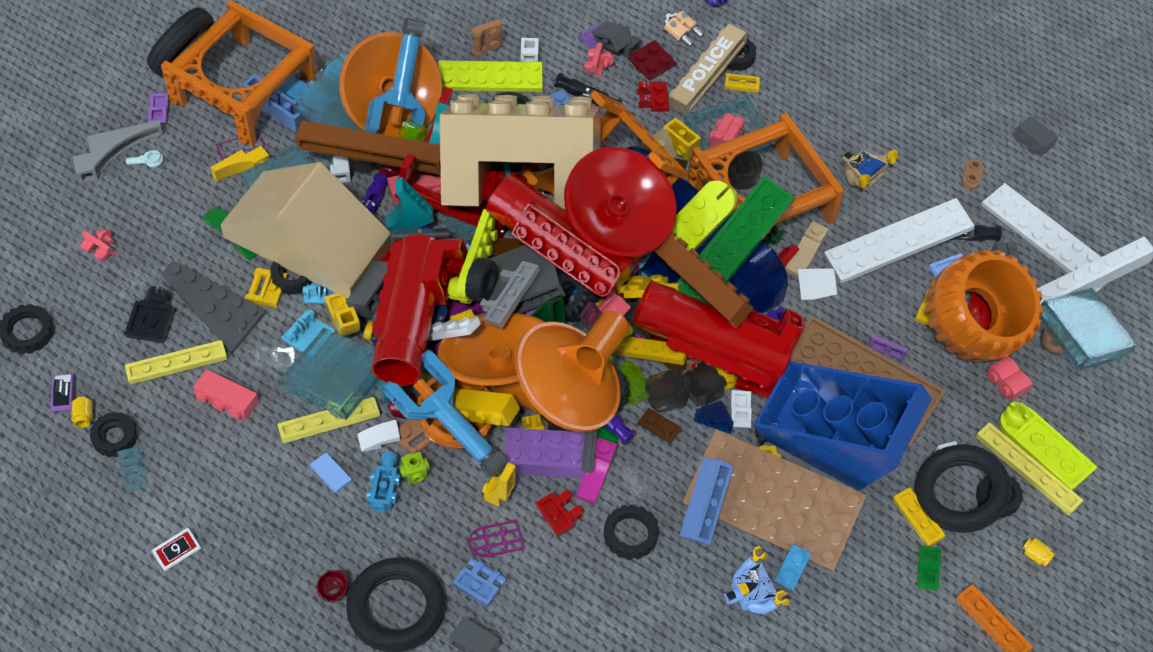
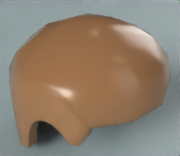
M1056 324L1048 325L1044 329L1041 342L1046 350L1055 354H1061L1070 348L1071 339L1067 335V331L1061 332ZM1051 343H1057L1058 345L1052 346Z

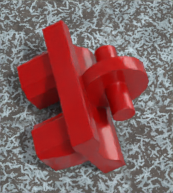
M487 170L483 199H488L489 201L495 189L506 177L505 171Z

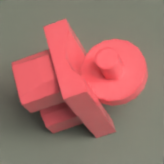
M597 43L596 48L588 50V58L593 61H585L584 68L586 72H594L595 76L601 77L603 68L614 63V57L610 52L603 50V43Z
M84 230L81 234L85 237L80 245L82 249L91 253L95 246H98L99 248L93 256L102 262L109 255L114 256L117 253L110 246L106 245L107 242L109 244L113 242L110 230H97L95 233L98 236L97 238Z

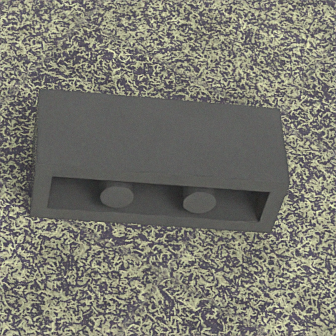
M374 260L352 294L348 297L346 303L348 307H354L357 316L371 319L375 314L376 307L380 303L379 295L380 290H383V276L387 272V262Z

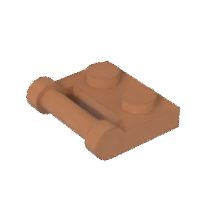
M499 19L472 29V35L474 36L472 53L474 56H481L485 51L497 50L502 46V23ZM482 34H483V45H481V36H482Z
M409 419L398 427L400 441L396 442L407 453H417L433 442L428 437H425L414 446L409 445L424 434L418 420Z

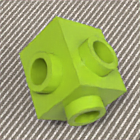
M421 452L408 453L401 457L399 471L401 477L406 478L408 485L427 479V470L430 468L427 458H422Z

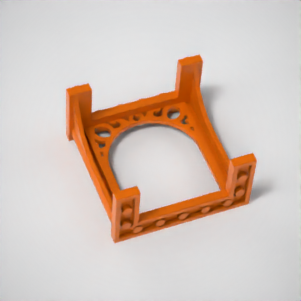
M230 0L226 4L227 11L174 61L170 63L165 60L161 64L171 103L184 107L188 103L185 89L192 92L194 96L200 97L210 105L220 108L224 113L234 116L239 141L253 147L257 142L255 125L258 116L272 94L299 68L301 77L314 84L319 80L315 47L310 42ZM249 27L291 50L264 79L245 88L231 89L218 86L209 81L202 71L201 65L204 55L230 29L233 39L245 46L251 42ZM197 70L198 72L191 75L186 71ZM235 94H240L242 96V99L240 101H237L233 98V96Z
M596 90L593 91L590 95L591 98L601 108L607 110L601 117V144L623 120L651 149L652 152L648 157L659 169L663 170L662 172L667 177L671 186L679 178L684 180L689 175L620 102ZM554 166L540 172L527 169L523 173L528 179L526 182L543 192L547 191L554 195Z
M787 112L781 114L779 121L703 151L699 146L692 149L690 167L688 169L689 175L686 183L690 190L693 189L695 194H697L703 188L704 181L706 184L712 181H721L731 186L728 179V167L732 160L742 152L775 140L773 148L779 157L785 160L789 157L792 145L818 180L821 187L794 197L795 201L776 224L818 206H821L820 213L829 225L835 223L844 189ZM718 164L724 169L715 170L712 165ZM737 193V201L742 204L745 198ZM737 202V204H736L735 210H734V211L732 212V214L728 217V219L733 215V213H734V212L738 209V207L740 206V205L738 204V202Z

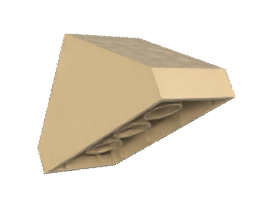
M321 162L263 171L221 223L224 238L272 262L275 261L280 266L300 276L303 275L308 280L326 287L347 299L373 261H381L391 246V233Z

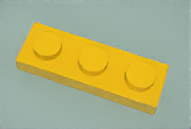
M910 487L893 496V502L926 546L931 547L945 539L946 535L939 525L928 518L918 503L917 496Z

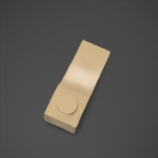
M812 221L798 245L799 251L791 258L784 271L799 278L798 269H808L819 248L827 238L829 229Z

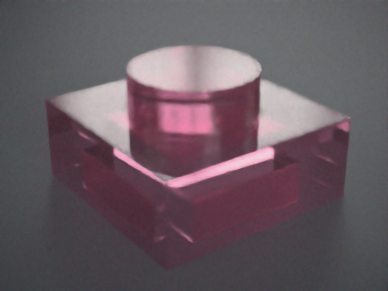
M588 302L579 317L586 328L591 329L602 313L595 303Z

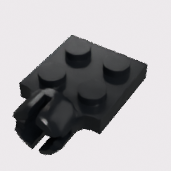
M151 286L143 300H135L124 333L126 338L164 344L174 313V307L168 305L170 299L168 290L159 287L156 293V286Z

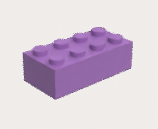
M506 428L504 457L507 463L516 465L515 474L583 478L585 472L581 470L585 432Z

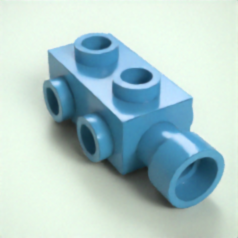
M383 452L381 457L382 466L377 465L376 471L371 472L370 483H373L372 489H368L366 500L370 502V509H374L377 512H391L392 504H396L397 501L395 487L400 485L401 474H398L397 468L394 467L398 460V455L394 452Z

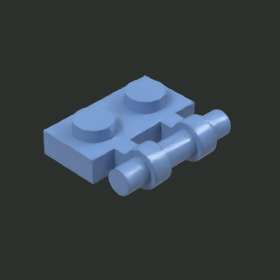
M471 558L468 565L473 569L469 570L464 567L452 582V586L488 608L499 592V588L494 584L497 582L504 586L507 578L503 577L502 573L498 570H492L487 567L485 562ZM482 573L489 577L488 580L480 577L479 574Z

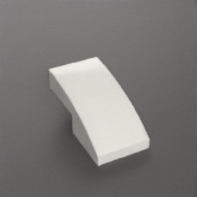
M732 390L731 427L751 429V391Z
M396 420L378 424L358 433L361 452L379 449L382 444L400 441Z

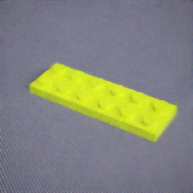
M439 61L438 68L441 75L442 90L448 87L459 91L542 92V62Z

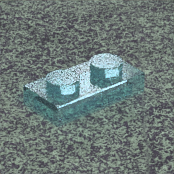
M450 216L440 227L448 228L449 237L453 239L463 238L464 242L468 245H471L472 236H474L477 229L476 226L466 224Z

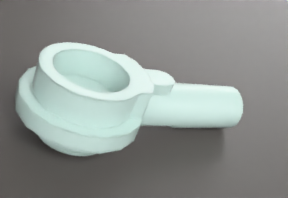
M151 150L140 157L126 158V164L146 163L147 166L155 168L160 166L164 159L160 152Z

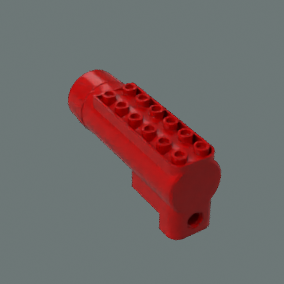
M514 173L509 174L503 179L488 201L486 211L504 226L512 229L511 234L598 296H613L626 281L635 275L644 260L645 255L633 258H620L594 249L575 231L563 207Z
M413 234L402 240H395L391 244L390 259L387 260V272L383 276V290H380L379 295L380 303L376 307V320L372 324V331L378 339L375 344L371 370L379 380L385 383L391 381L398 386H408L420 379L424 364L421 355L426 352L435 305H447L449 282L453 274L461 273L468 254L463 238L435 239L424 234Z
M650 280L644 290L632 322L637 327L666 338V345L671 350L686 353L692 359L698 358L703 360L707 365L722 368L728 374L734 373L739 375L743 380L758 383L764 389L774 388L776 382L783 376L790 362L793 350L805 329L803 316L787 308L780 321L752 310L743 322L737 326L724 317L714 306L653 280Z

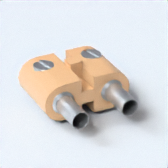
M684 11L678 14L674 13L671 15L668 13L666 15L667 19L665 20L664 30L678 42L682 40L688 46H692L694 42L686 36L693 31L700 38L704 35L697 28L698 23Z

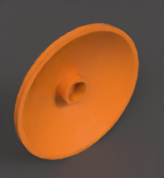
M385 32L369 36L360 41L349 52L343 63L339 79L341 101L351 121L362 131H365L370 101L393 87L402 36L404 34ZM419 43L410 92L425 111L424 129L436 114V107L442 95V81L439 68L433 56ZM383 104L379 129L376 131V134L407 139L412 110L403 109L400 126L392 125L389 123L392 106Z
M605 311L587 334L565 323L544 322L532 327L523 335L518 343L515 354L517 377L528 400L545 418L567 430L590 432L600 429L614 417L620 403V384L610 357L628 333L629 325L627 320L618 312Z
M512 313L503 328L486 324L484 321L486 315L478 317L481 324L470 335L442 339L438 348V358L451 371L455 379L469 384L489 386L496 393L513 394L519 405L541 415L528 400L521 388L516 373L515 354L518 343L523 335L532 327L544 323V321L533 316Z

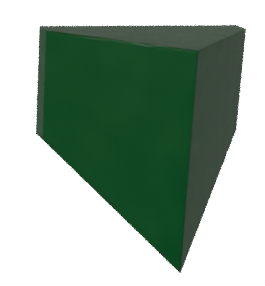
M563 295L547 300L530 316L544 322L566 324Z

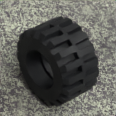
M562 272L561 279L566 294L563 297L566 321L579 323L581 320H586L588 315L591 316L593 314L592 310L596 309L597 306L595 304L599 301V298L596 297L597 294L573 277ZM576 290L575 299L569 304V297Z

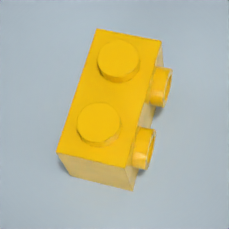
M676 117L663 126L668 131L676 153L684 159H690L693 148L698 146L700 148L701 137Z

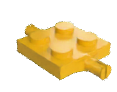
M653 275L651 278L634 276L629 280L628 284L621 286L615 294L624 293V298H641L650 280L675 288L678 291L679 283H668V277H662V275Z

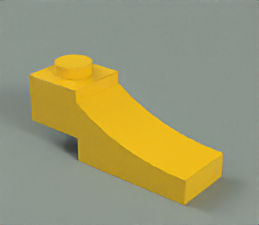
M262 146L247 154L240 150L212 166V176L216 181L242 172L254 171L257 173L265 171L271 165L270 157Z
M508 462L500 476H493L490 482L487 481L482 490L484 501L496 506H500L502 500L507 501L515 486L516 465Z

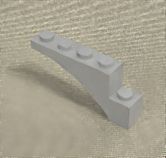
M150 121L87 136L91 153L73 157L79 183L97 180L100 172L117 156L139 143L163 136L160 121Z

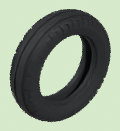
M196 7L179 17L160 36L147 57L149 68L155 74L163 76L161 64L165 60L170 63L174 61L214 23L211 14L205 9Z
M958 444L938 450L923 463L916 478L915 493L923 512L928 518L937 523L939 527L952 532L969 533L982 530L1001 517L1010 500L1011 482L1005 466L994 454L978 446ZM954 466H973L983 471L989 477L992 483V492L988 500L979 508L965 512L954 511L943 506L935 497L934 485L938 477L945 470Z
M406 558L383 559L365 568L352 583L346 602L347 617L354 633L368 646L384 652L409 651L428 641L439 628L445 611L444 592L437 577L421 563ZM395 579L406 580L415 584L425 596L426 607L421 618L412 626L396 631L386 630L375 625L366 613V602L370 593L383 582Z

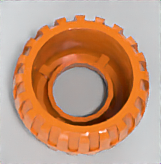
M980 250L952 261L933 279L931 283L932 288L928 290L926 297L930 301L926 305V314H930L931 320L928 323L930 328L934 327L937 333L935 338L938 342L943 341L946 344L945 349L948 352H956L958 358L963 360L970 359L971 362L975 363L989 362L1010 356L1034 338L1035 332L1039 329L1042 322L1039 319L1043 315V306L1040 305V301L1043 299L1042 293L1037 290L1036 285L1038 283L1035 277L1029 275V269L1024 264L1020 265L1017 263L1018 259L1012 255L1005 256V252L998 250ZM965 291H973L981 295L988 303L991 311V322L987 330L983 329L972 317L966 303Z

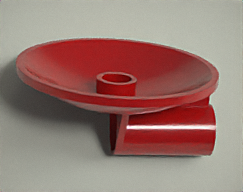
M607 147L592 151L576 163L565 184L564 203L566 213L573 228L586 243L607 255L633 258L648 254L666 240L674 226L676 200L670 182L653 161L636 151L620 147Z

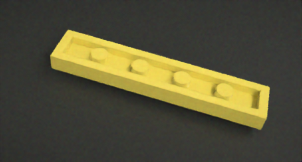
M219 340L125 364L129 385L221 362L227 360L223 341Z
M371 397L278 423L277 425L282 443L284 444L380 416V412L375 398Z

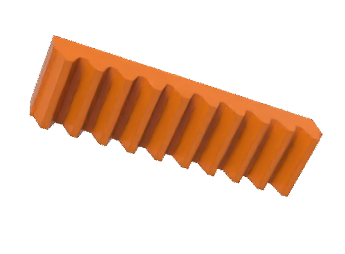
M973 584L957 596L956 602L962 605L964 611H967L968 615L973 617L977 624H980V627L986 631L988 636L992 637L995 643H998L1001 649H1004V652H1029L1033 648L1021 633Z

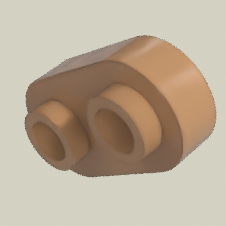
M972 159L966 163L962 177V185L966 189L974 190L979 187L984 169L980 161Z

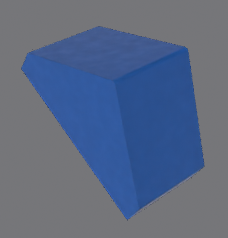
M790 361L785 373L779 378L753 426L765 440L838 481L860 491L897 468L932 398L922 384Z

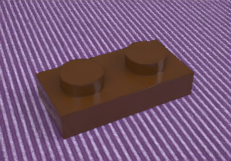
M650 408L645 411L638 421L639 426L669 444L674 441L682 429L679 425Z

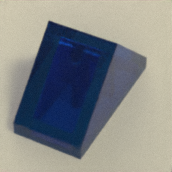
M722 400L699 408L695 412L694 422L728 434L732 433L734 421Z

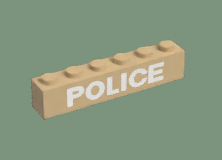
M728 24L725 29L723 28L717 39L710 43L708 50L701 54L698 62L691 66L689 73L681 78L679 85L672 89L669 94L670 105L688 115L746 44V32L731 24Z

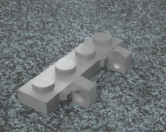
M522 261L514 272L505 269L501 271L499 276L502 282L508 283L496 301H487L483 298L480 302L483 311L487 312L484 318L486 324L503 328L540 272L539 265Z

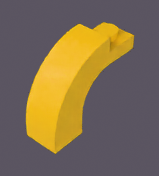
M337 293L324 297L331 320L339 337L360 331V322L354 307H348L345 297Z

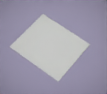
M834 268L798 269L801 300H812L837 294Z

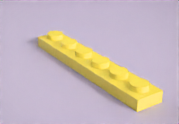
M990 422L977 433L976 439L1068 516L1084 501Z

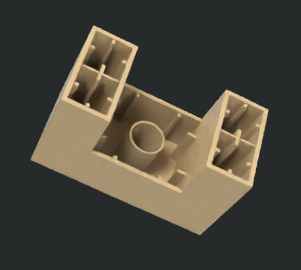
M458 95L457 100L450 101L451 105L440 114L441 205L479 206L484 200L483 192L487 170L491 171V161L554 163V202L566 209L564 189L571 170L585 155L601 149V107L592 106V98L570 97L568 103L554 105V97L533 96L532 102L517 104V96L497 95L494 96V101L483 104L480 103V95Z

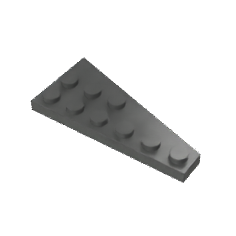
M172 261L162 272V277L189 305L218 340L223 341V345L231 354L235 352L266 314V309L175 261Z

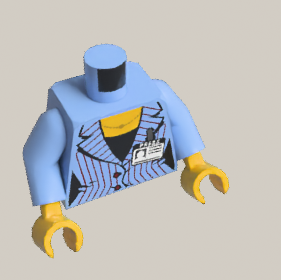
M757 546L753 550L754 556L746 559L733 575L731 584L733 590L724 593V598L728 605L739 602L743 611L749 610L753 613L765 615L778 608L779 604L783 606L789 605L790 600L784 599L782 601V597L788 593L782 590L776 592L762 563H758V560H765L768 554L763 553L759 557L758 553L763 547Z

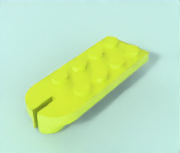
M721 181L709 182L676 215L672 230L677 233L675 236L677 239L681 237L689 244L687 247L689 250L691 248L696 250L735 210L737 192L732 189V186Z
M483 209L460 276L451 278L449 282V298L459 300L460 303H472L473 300L469 299L465 292L468 270L478 257L488 259V256L492 255V245L498 237V231L495 230V218L486 209Z
M1011 402L1003 411L999 419V427L1002 433L1072 491L1097 469L1094 463L1030 407L1020 402Z

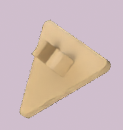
M665 127L661 128L653 137L672 157L678 158L667 129ZM645 143L641 145L642 148L651 151Z

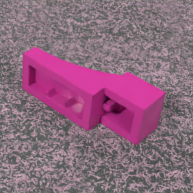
M601 438L597 439L594 469L592 472L584 474L576 498L595 505L616 454L617 444Z

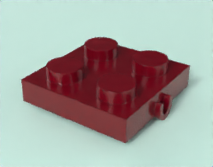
M656 40L633 52L628 57V60L636 67V71L642 73L649 81L677 64Z

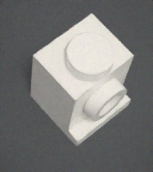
M521 38V62H538L539 38Z
M334 156L333 164H330L331 173L341 183L351 182L348 158Z

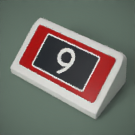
M186 528L154 548L152 553L165 572L200 550L201 547L189 528Z

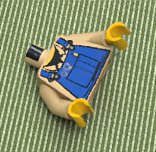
M891 150L886 155H876L861 151L856 156L846 152L842 157V161L847 164L844 173L850 186H857L864 192L885 174L888 163L894 164L896 162L895 159L899 158L897 151Z

